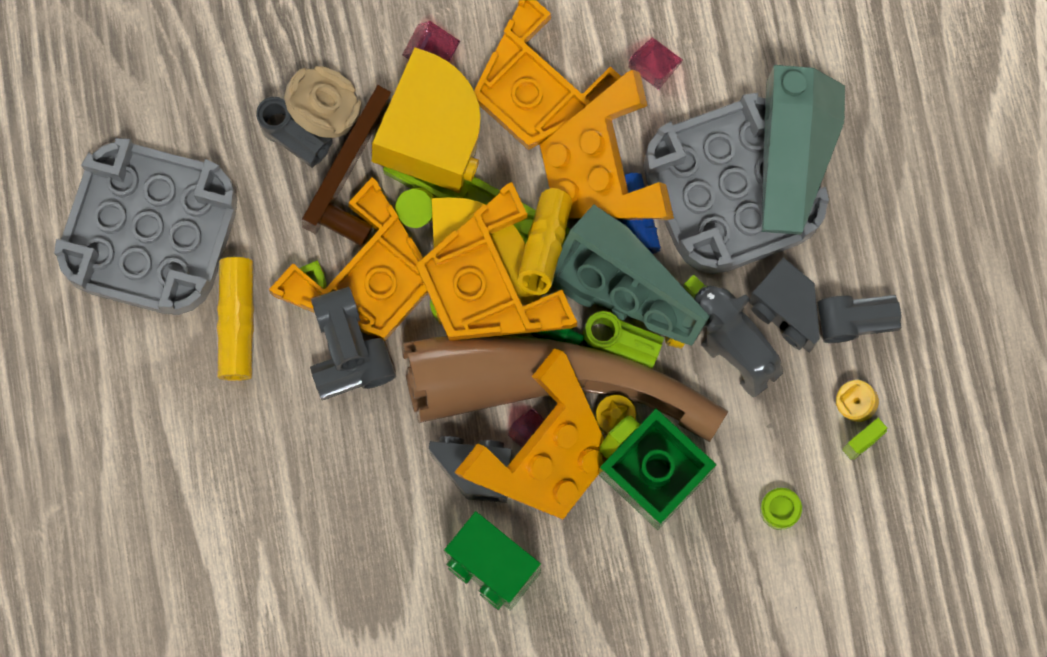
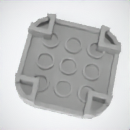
M758 93L743 95L738 102L672 125L670 121L658 129L646 150L643 167L648 185L661 182L667 186L674 219L664 220L673 243L683 260L701 272L710 274L728 272L798 246L810 239L825 219L829 198L826 187H820L801 235L762 232L765 98L758 97Z
M115 138L116 142L102 146L92 155L88 152L81 164L84 173L61 240L56 239L54 254L57 256L61 272L76 288L88 294L154 312L180 315L197 308L206 300L213 288L219 269V260L222 259L236 216L238 199L231 180L221 170L219 165L207 159L204 162L135 145L131 139Z

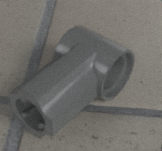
M269 97L259 104L256 117L264 136L268 140L278 142L311 168L320 164L333 144L331 138L319 137L303 129L294 121L287 110L285 100L280 97ZM282 114L286 116L279 125L272 126L267 124L272 115Z
M350 287L311 298L320 331L325 333L336 370L348 372L361 368L362 365L369 362V355L358 324L360 321Z
M896 295L853 300L852 296H835L817 302L824 343L847 342L857 339L859 335L894 332L901 329V308Z
M382 338L364 341L370 361L362 365L361 368L348 372L337 371L332 359L310 366L313 380L322 401L360 387L363 389L375 388L396 378L391 359Z

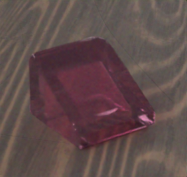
M426 21L418 24L402 56L409 60L414 47L450 62L460 41L433 22Z
M652 37L630 57L628 68L639 72L644 80L659 90L682 63L683 59Z

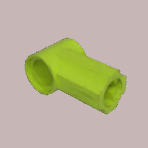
M600 311L591 315L583 329V342L586 347L622 356L652 369L664 337L623 322L607 311ZM596 324H605L610 328L612 338L608 341H599L592 335L591 328Z

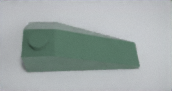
M774 65L766 81L762 232L798 235L803 233L845 122V85L815 68Z
M593 205L570 230L558 259L552 282L553 287L563 290L565 295L581 305L591 308L593 304H597L612 310V314L618 319L624 320L629 316L644 322L650 331L690 346L694 344L710 316L627 226L596 205Z

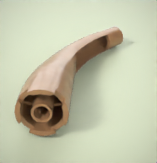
M514 335L450 341L447 336H439L402 344L403 359L409 358L410 367L407 368L408 374H406L407 386L413 410L418 412L417 420L419 423L522 400L550 396L532 378V375L554 348L563 351L567 355L583 392L609 396L621 395L630 401L657 409L680 421L678 423L679 426L708 442L712 440L729 412L694 389L657 370L622 356L578 344Z

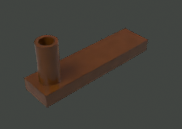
M377 85L305 212L302 218V228L316 235L322 225L360 246H363L373 226L333 204L391 101V91L380 85Z

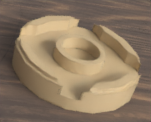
M316 66L314 69H299L286 86L284 99L288 112L303 129L319 137L337 138L347 134L356 124L362 109L360 99L357 101L354 94L356 89L352 83L339 72L327 67Z

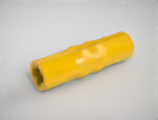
M557 188L546 189L539 197L517 278L519 287L532 295H542L550 290L562 251V244L566 236L572 199L568 193Z
M227 257L219 260L217 377L227 381H243L252 378V338L254 332L253 261L244 257Z

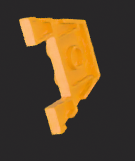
M519 0L518 7L512 19L509 20L496 51L492 53L474 89L479 106L528 150L540 145L622 77L610 66L584 93H580L526 43L551 20V13L537 0Z
M635 70L626 72L540 144L549 189L557 188L565 191L572 199L568 220H580L593 205H596L615 219H674L666 184L657 182L636 191L628 192L612 120L648 106L641 75Z
M371 177L348 203L349 208L377 230L375 235L325 289L292 263L270 287L269 292L278 299L315 313L311 298L350 287L360 318L358 324L361 332L386 341L428 292L416 267V264L423 256L401 224L392 205L385 198L378 182Z
M513 182L506 184L495 198L487 205H482L473 213L474 216L457 231L454 230L416 264L449 341L571 329L577 326V320L563 290L522 306L491 239L490 234L527 219L526 210Z
M554 348L532 375V378L557 402L555 408L507 467L489 449L477 444L454 473L463 479L563 520L599 475L600 466L607 458L599 452V447L604 441V437L569 359L563 351Z

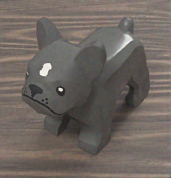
M716 286L701 288L694 300L710 316L704 326L707 328V338L702 342L701 346L712 358L720 355L737 368L743 377L740 385L750 396H758L768 388L767 382L769 379L775 382L783 374V367L777 352L751 319L742 312L750 300L749 297L743 295L735 298L727 289Z

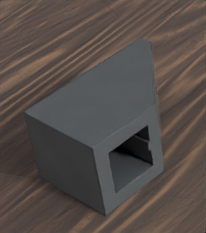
M783 257L752 292L749 303L753 305L751 310L760 320L767 324L773 322L784 331L782 336L791 346L798 350H801L803 347L810 353L820 339L815 284Z
M441 436L439 442L430 441L429 451L432 458L466 499L507 503V496L463 479L454 473L476 445L463 444L464 439L452 436ZM495 440L480 441V445L489 449L506 467L511 463V449L504 448L503 442Z

